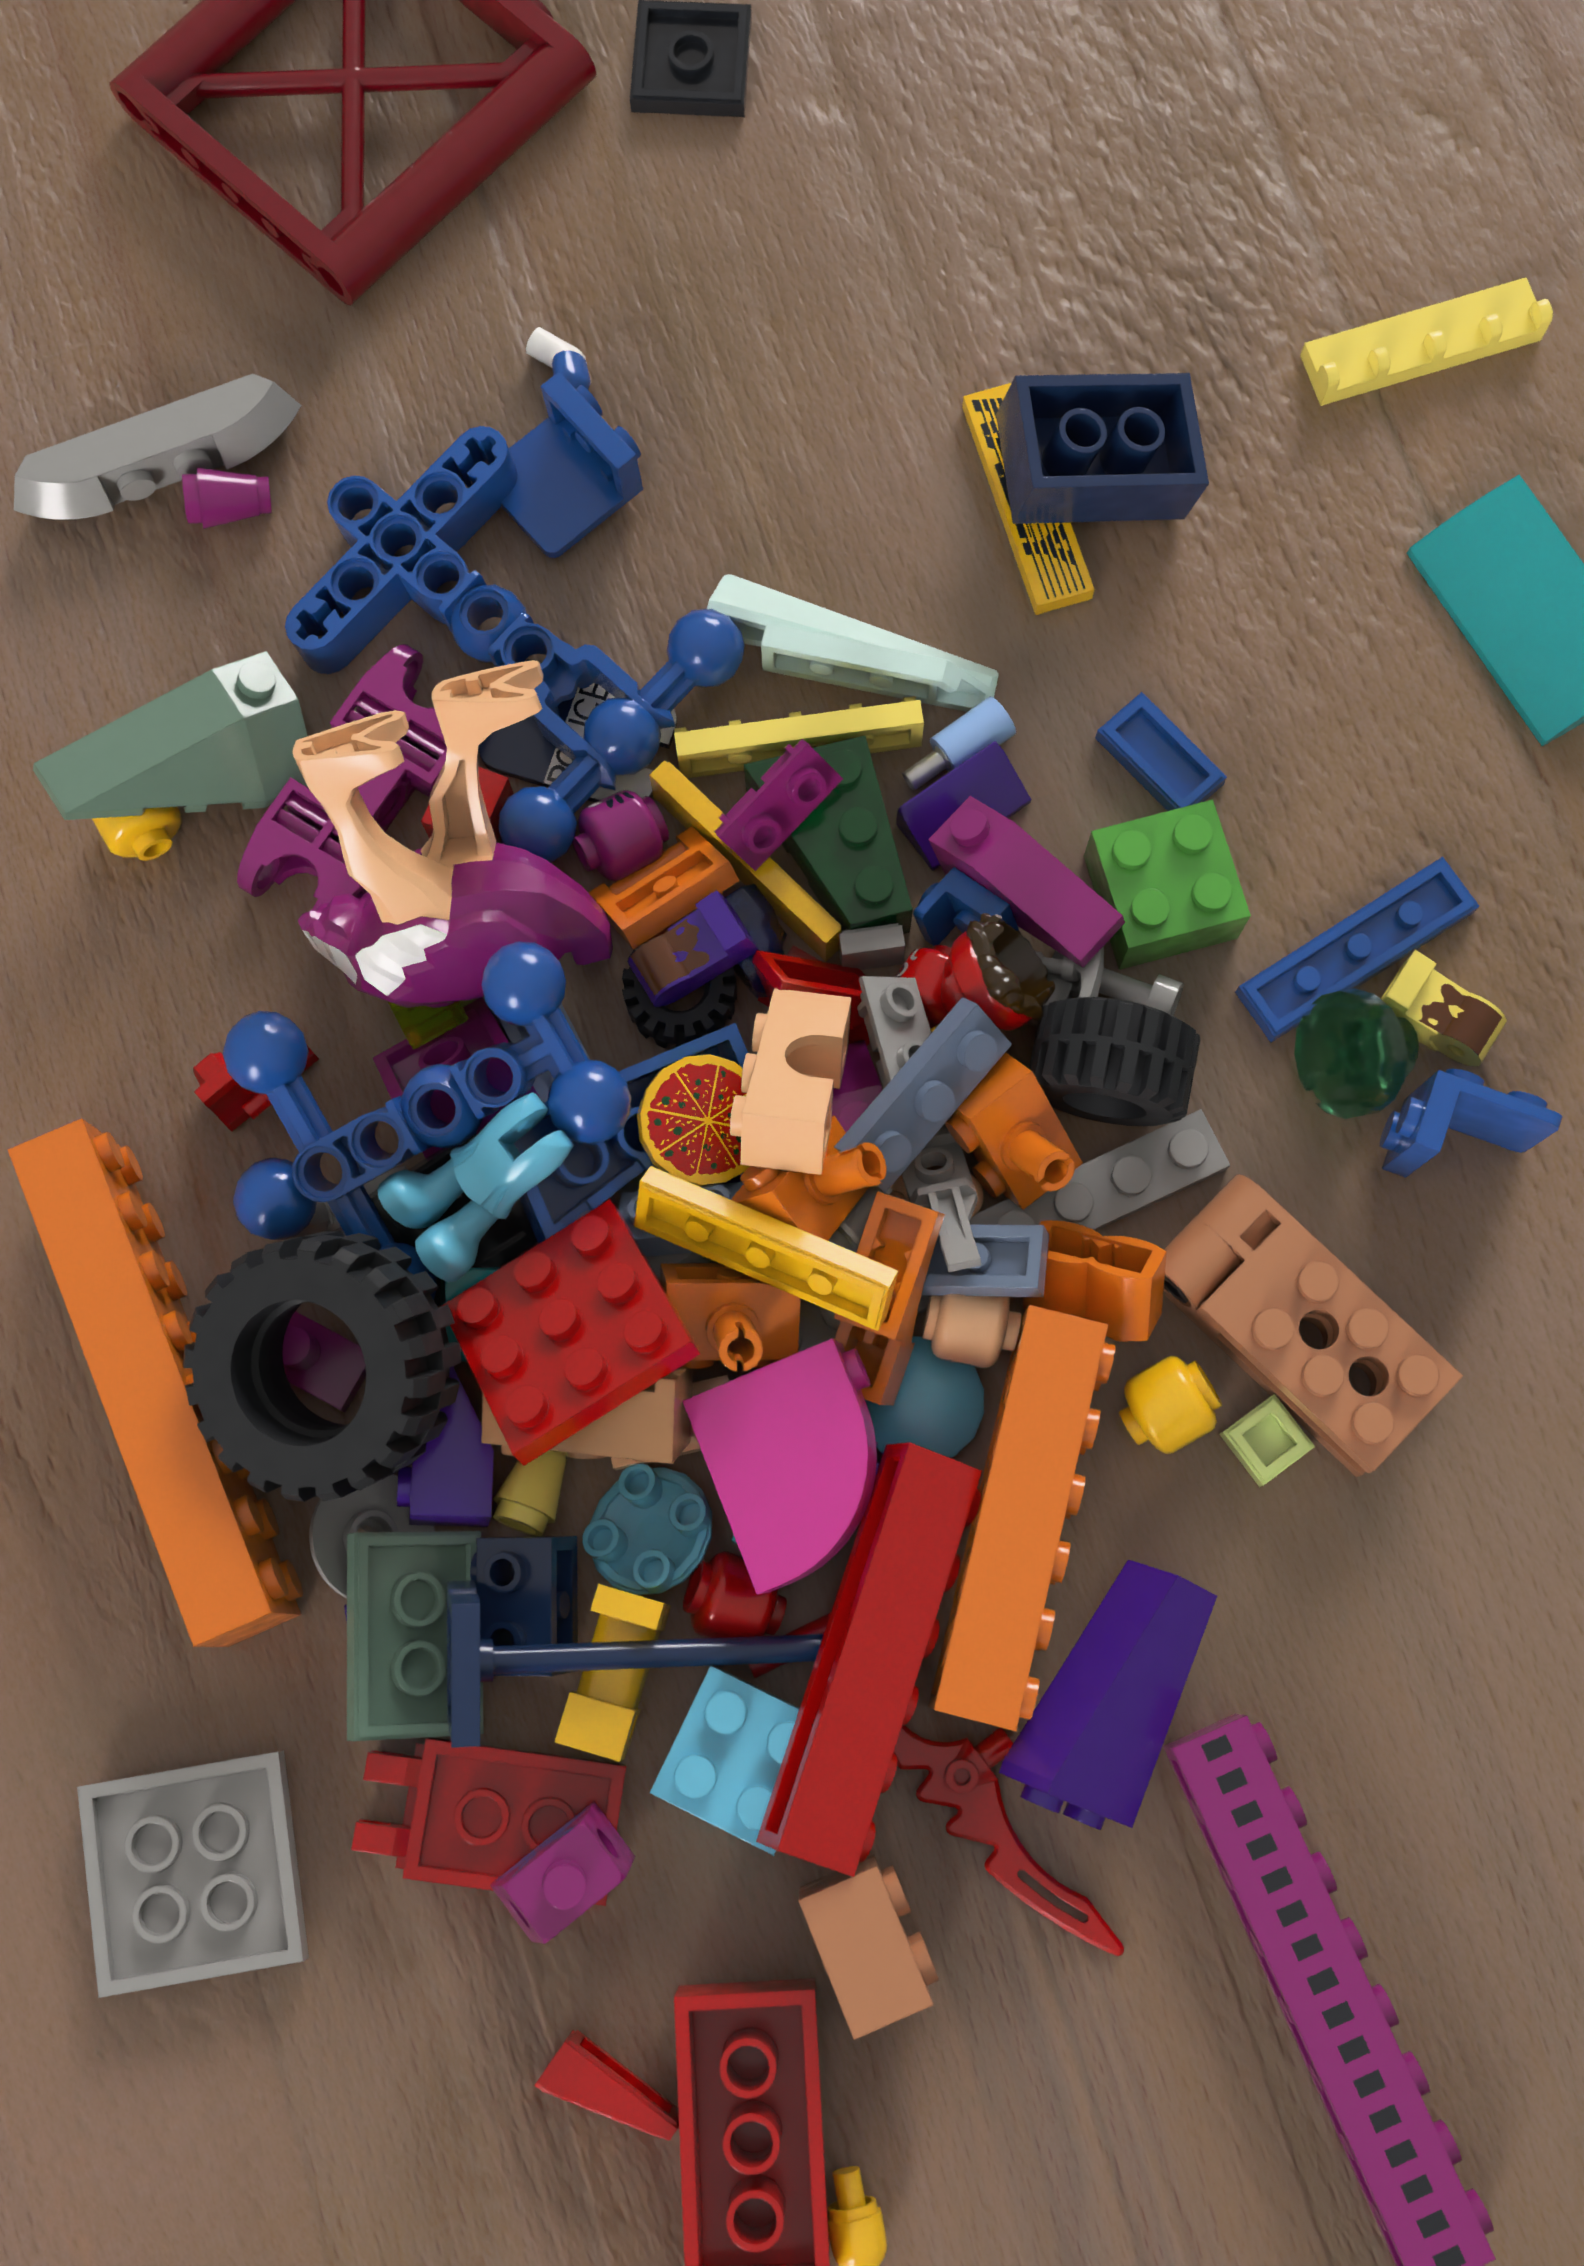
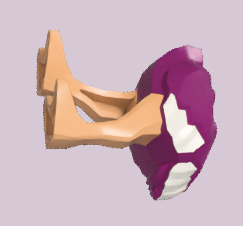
M539 661L519 662L457 676L441 681L433 689L432 702L445 740L447 752L446 761L429 797L434 830L426 844L415 851L406 848L382 830L369 813L358 790L359 786L396 768L404 762L400 746L396 742L407 734L409 728L405 712L394 710L379 713L296 740L292 750L294 759L309 790L321 803L337 830L348 875L367 891L360 899L350 894L334 896L330 903H322L316 910L311 909L303 913L299 917L298 923L314 949L344 973L347 982L357 991L405 1008L418 1006L440 1008L458 1001L484 997L482 990L483 971L490 957L501 947L518 941L537 943L550 950L557 960L565 953L571 952L577 965H586L611 958L613 944L607 914L579 883L548 860L525 849L496 842L479 782V744L491 733L539 713L542 709L535 688L542 683L544 677Z

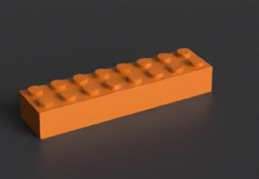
M82 1118L8 1149L193 1647H230L300 1616L301 1612L296 1599L303 1596L302 1586L292 1563L288 1559L281 1562L272 1539L279 1535V1527L269 1503L264 1498L257 1501L252 1485L247 1481L250 1474L247 1469L243 1468L233 1473L219 1459L218 1455L223 1451V1448L216 1439L209 1442L205 1441L197 1426L198 1423L204 1421L198 1404L189 1406L185 1385L193 1383L192 1368H184L183 1366L184 1345L195 1342L197 1333L189 1330L190 1321H188L180 1298L187 1296V1288L183 1277L172 1260L165 1262L158 1244V1240L165 1238L161 1220L151 1203L143 1205L135 1183L142 1181L143 1175L134 1153L128 1145L121 1147L117 1144L108 1131L102 1133Z

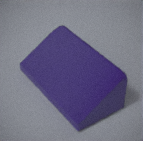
M996 741L914 796L897 810L896 825L932 871L941 865L928 839L969 796L974 797L1007 818L1031 803V798L1004 750Z

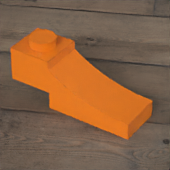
M879 1191L876 1193L856 1253L898 1270L888 1314L879 1331L835 1313L834 1319L840 1320V1324L834 1339L843 1344L845 1352L853 1348L857 1350L870 1381V1386L861 1389L864 1399L878 1405L894 1406L915 1345L912 1342L919 1303L945 1214Z

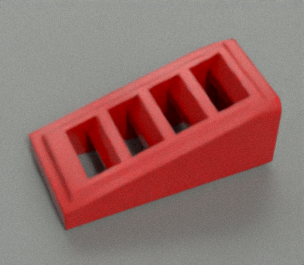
M574 2030L571 2031L534 2085L544 2093L668 2141L671 2140L679 2127L677 2106L579 2030H576V2032Z

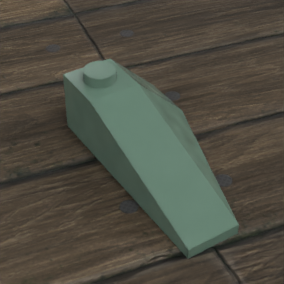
M265 651L205 672L35 762L33 771L64 820L141 816L147 808L184 806L185 813L206 812L207 805L242 803L243 809L266 808L273 803L290 777L308 788L292 752L296 740L308 735L298 697L268 652Z

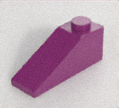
M969 796L928 839L945 876L955 867L1010 904L1018 927L1082 968L1086 966L1125 923L1122 914L1020 826L972 796Z

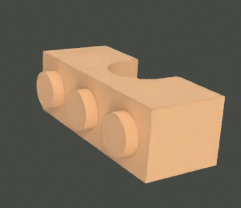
M774 988L768 1014H756L752 1037V1051L757 1052V1054L746 1053L742 1071L741 1092L747 1093V1095H735L730 1119V1135L741 1137L740 1165L822 1174L831 1132L833 1088L840 1089L848 1052L851 997Z

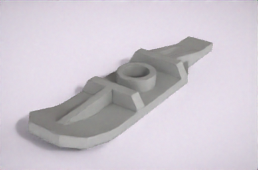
M944 1124L901 1175L911 1203L945 1214L938 1240L948 1272L981 1265L980 1255L969 1223L978 1198L962 1148ZM931 1166H943L938 1170L926 1169Z

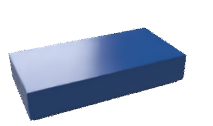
M1143 692L1137 695L1097 730L1095 739L1167 811L1206 801L1226 781L1227 776Z

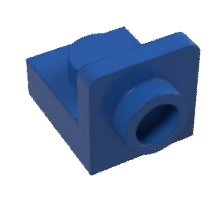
M955 867L940 882L934 883L926 889L913 912L924 939L933 946L939 945L955 926L964 933L967 931L970 921L975 920L979 922L983 913H988L991 916L998 914L1002 917L1001 920H1004L1006 924L1019 931L1010 904Z

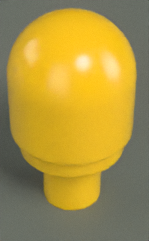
M849 2166L837 2169L832 2172L837 2202L828 2206V2231L833 2257L839 2266H879L887 2250V2239L881 2208L877 2206L875 2197L864 2195L860 2167Z

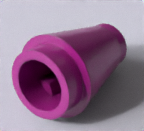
M197 468V474H182L183 495L188 524L202 523L203 529L260 516V514L272 513L268 477H256V475Z

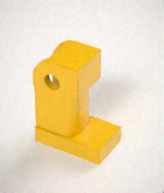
M598 1584L590 1611L600 1614L591 1642L658 1640L660 1631L665 1629L671 1605ZM650 1668L582 1671L577 1691L569 1692L555 1743L614 1761H623L628 1752L641 1709H638Z

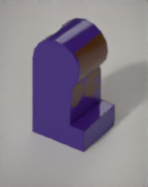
M717 890L696 903L697 910L668 928V932L643 944L629 957L628 965L655 1007L665 1006L683 998L748 958L756 950H760L731 903Z

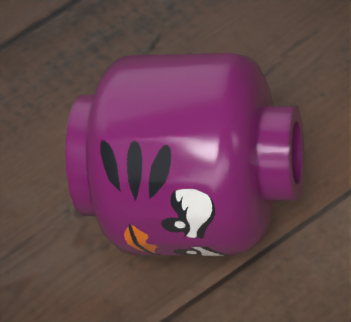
M621 790L585 807L581 811L578 818L580 835L574 837L572 843L581 864L588 872L597 868L606 879L616 882L658 860L663 854V843L669 840V832L661 811L651 797L645 796L641 798L635 792Z

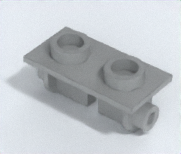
M861 976L859 983L862 990L860 994L862 1002L858 1005L857 1010L859 1016L864 1018L873 1052H879L881 1059L876 1065L884 1089L929 1037L931 1030L915 978Z

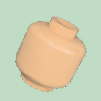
M958 1294L930 1296L923 1325L922 1339L931 1341L933 1354L941 1360L978 1368H989L998 1360L1001 1349L1014 1351L1020 1329L1021 1313L1009 1311L1010 1297L965 1296Z

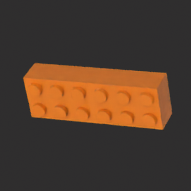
M1029 1305L1021 1317L1019 1334L1015 1349L1011 1351L979 1487L981 1493L980 1506L970 1525L928 1707L933 1710L1012 1731L1017 1730L1019 1717L1028 1720L1032 1718L1040 1679L1029 1676L1034 1650H1047L1053 1629L1055 1610L1044 1608L1049 1584L1062 1583L1068 1563L1070 1543L1061 1541L1060 1536L1064 1519L1069 1520L1071 1515L1077 1516L1084 1492L1086 1476L1075 1474L1079 1454L1084 1455L1086 1449H1092L1098 1430L1101 1411L1090 1408L1093 1391H1099L1101 1383H1107L1112 1368L1115 1345L1105 1343L1109 1324Z

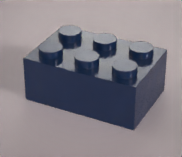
M1190 373L1015 375L996 413L1013 524L1185 519L1209 485Z

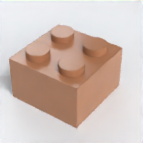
M875 1855L867 1857L862 1863H858L854 1877L835 1871L800 1886L799 1904L854 2040L933 2006L928 1985L939 1981V1978L920 1931L909 1936L906 1934L900 1917L910 1913L911 1909L893 1865L880 1870Z

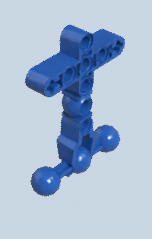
M478 426L463 433L397 501L373 481L363 476L346 477L333 486L327 500L329 513L351 548L291 609L286 618L285 629L287 637L310 669L318 673L331 674L339 672L346 667L412 599L435 620L447 625L449 631L453 633L454 641L465 654L483 663H493L495 667L524 662L531 655H546L540 664L544 675L543 681L535 688L542 709L539 713L532 716L542 736L569 757L572 762L548 788L543 786L526 787L508 797L500 811L498 831L502 844L525 849L552 863L565 855L573 842L577 825L575 813L600 786L615 791L616 776L634 775L651 765L659 750L660 729L676 727L671 711L695 686L699 688L717 687L734 677L742 662L745 645L741 631L729 616L714 609L692 610L676 621L669 634L666 651L668 656L667 663L640 690L637 682L598 647L584 644L575 649L570 644L560 640L548 629L539 624H534L532 618L526 613L524 605L511 591L497 585H486L482 575L476 570L470 573L466 563L457 552L501 507L500 502L512 491L518 476L516 465L505 438L499 431L491 427ZM456 503L448 512L435 513L444 504ZM371 509L364 518L352 520L360 511ZM415 545L406 555L394 556L401 547ZM458 581L456 586L449 592L435 593L439 586L445 582ZM367 587L373 588L369 595L363 599L352 600L355 593ZM342 612L345 617L340 618L338 613ZM493 617L502 618L500 623L493 629L487 631L478 630L481 623ZM593 683L599 684L615 698H609L592 709L585 722L582 738L559 717L558 705L563 701L574 698L577 693V687L585 689Z

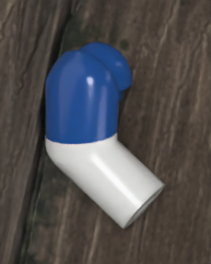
M537 327L527 342L526 353L551 367L553 375L560 372L575 389L583 385L589 390L591 381L586 358L583 353L550 332Z

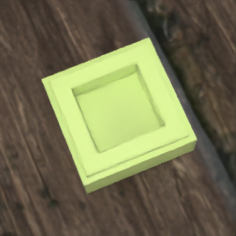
M1275 1394L1268 1397L1219 1434L1259 1487L1264 1486L1315 1447Z

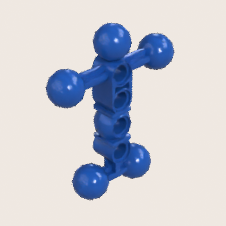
M514 942L501 947L493 954L483 971L482 990L487 1006L498 1018L509 1024L525 1026L529 1036L516 1043L503 1042L476 1051L470 1058L457 1062L454 1065L436 1064L423 1068L409 1080L401 1096L385 1103L386 1107L364 1114L335 1131H332L302 1077L309 1051L304 1033L291 1019L277 1012L269 1011L251 1013L239 1020L227 1034L223 1050L227 1072L241 1087L254 1093L266 1094L299 1151L294 1162L287 1159L267 1158L255 1162L243 1172L238 1180L233 1198L236 1215L241 1224L251 1234L264 1239L282 1241L297 1236L310 1224L316 1211L317 1202H327L346 1236L362 1233L376 1237L381 1244L379 1250L397 1247L411 1257L412 1263L408 1270L413 1275L426 1271L437 1285L436 1275L431 1273L422 1263L416 1252V1247L404 1243H395L363 1185L431 1147L451 1148L464 1144L477 1132L484 1117L498 1111L499 1107L524 1096L530 1091L535 1078L547 1071H550L554 1078L548 1090L547 1102L551 1121L559 1130H563L568 1138L578 1143L596 1144L611 1139L622 1130L630 1115L631 1095L627 1082L615 1068L598 1060H588L560 1009V1005L565 997L566 978L561 963L552 952L537 943ZM493 1057L505 1061L511 1068L513 1083L507 1092L495 1089L488 1081L486 1075L487 1065ZM436 1089L448 1093L454 1101L456 1109L451 1123L439 1120L432 1112L430 1106L431 1096ZM379 1121L390 1124L397 1132L399 1142L395 1154L382 1150L377 1144L375 1128ZM323 1153L333 1155L340 1162L342 1178L339 1184L328 1181L322 1174L320 1159ZM436 1291L430 1294L433 1300L436 1296Z

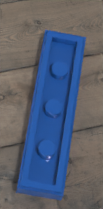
M1441 857L1241 984L1235 993L1270 1043H1272L1411 954L1414 950H1417L1473 914L1480 906L1444 857Z

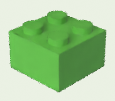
M1213 799L1091 831L1083 857L1093 889L1122 914L1125 920L1124 925L1110 939L1119 970L1238 939L1251 915Z

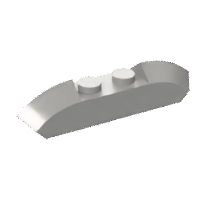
M252 373L34 452L24 457L15 474L14 510L46 519L69 520L88 518L114 511L115 505L118 503L147 498L155 490L181 481L182 474H197V468L212 470L225 465L226 469L232 468L257 455L275 441L288 427L302 405L274 381Z

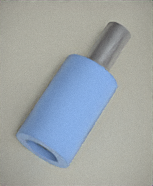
M989 696L930 738L933 752L902 773L906 783L915 791L943 770L952 771L992 742L996 741L999 745L1003 744L1016 734L1013 721L1004 707L994 697Z

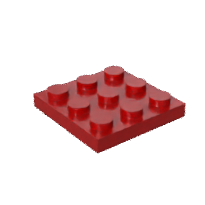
M611 1199L441 1305L448 1304L455 1321L450 1326L456 1339L460 1343V1347L512 1455L523 1466L701 1354L623 1216Z

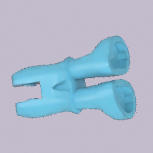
M529 1093L505 1106L469 1143L453 1149L450 1153L451 1159L429 1174L401 1170L389 1175L379 1184L377 1190L379 1200L394 1220L405 1227L413 1229L429 1227L416 1239V1252L427 1269L438 1278L447 1282H456L465 1275L474 1265L479 1242L490 1227L498 1219H506L513 1205L520 1197L551 1175L564 1162L574 1145L563 1130H558L545 1136L522 1154L514 1145L516 1141L537 1125L548 1113V1108L537 1094ZM463 1192L471 1199L458 1212L434 1224Z

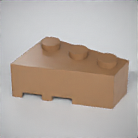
M687 1367L676 1369L553 1447L550 1451L567 1452V1457L576 1459L615 1457L641 1462L672 1464L690 1443L691 1422L683 1401L692 1397L693 1369ZM483 1395L481 1443L501 1445L502 1454L513 1456Z

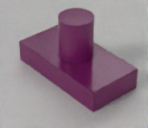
M294 1312L286 1328L283 1341V1364L288 1381L346 1413L366 1378L365 1361L360 1346L299 1312Z

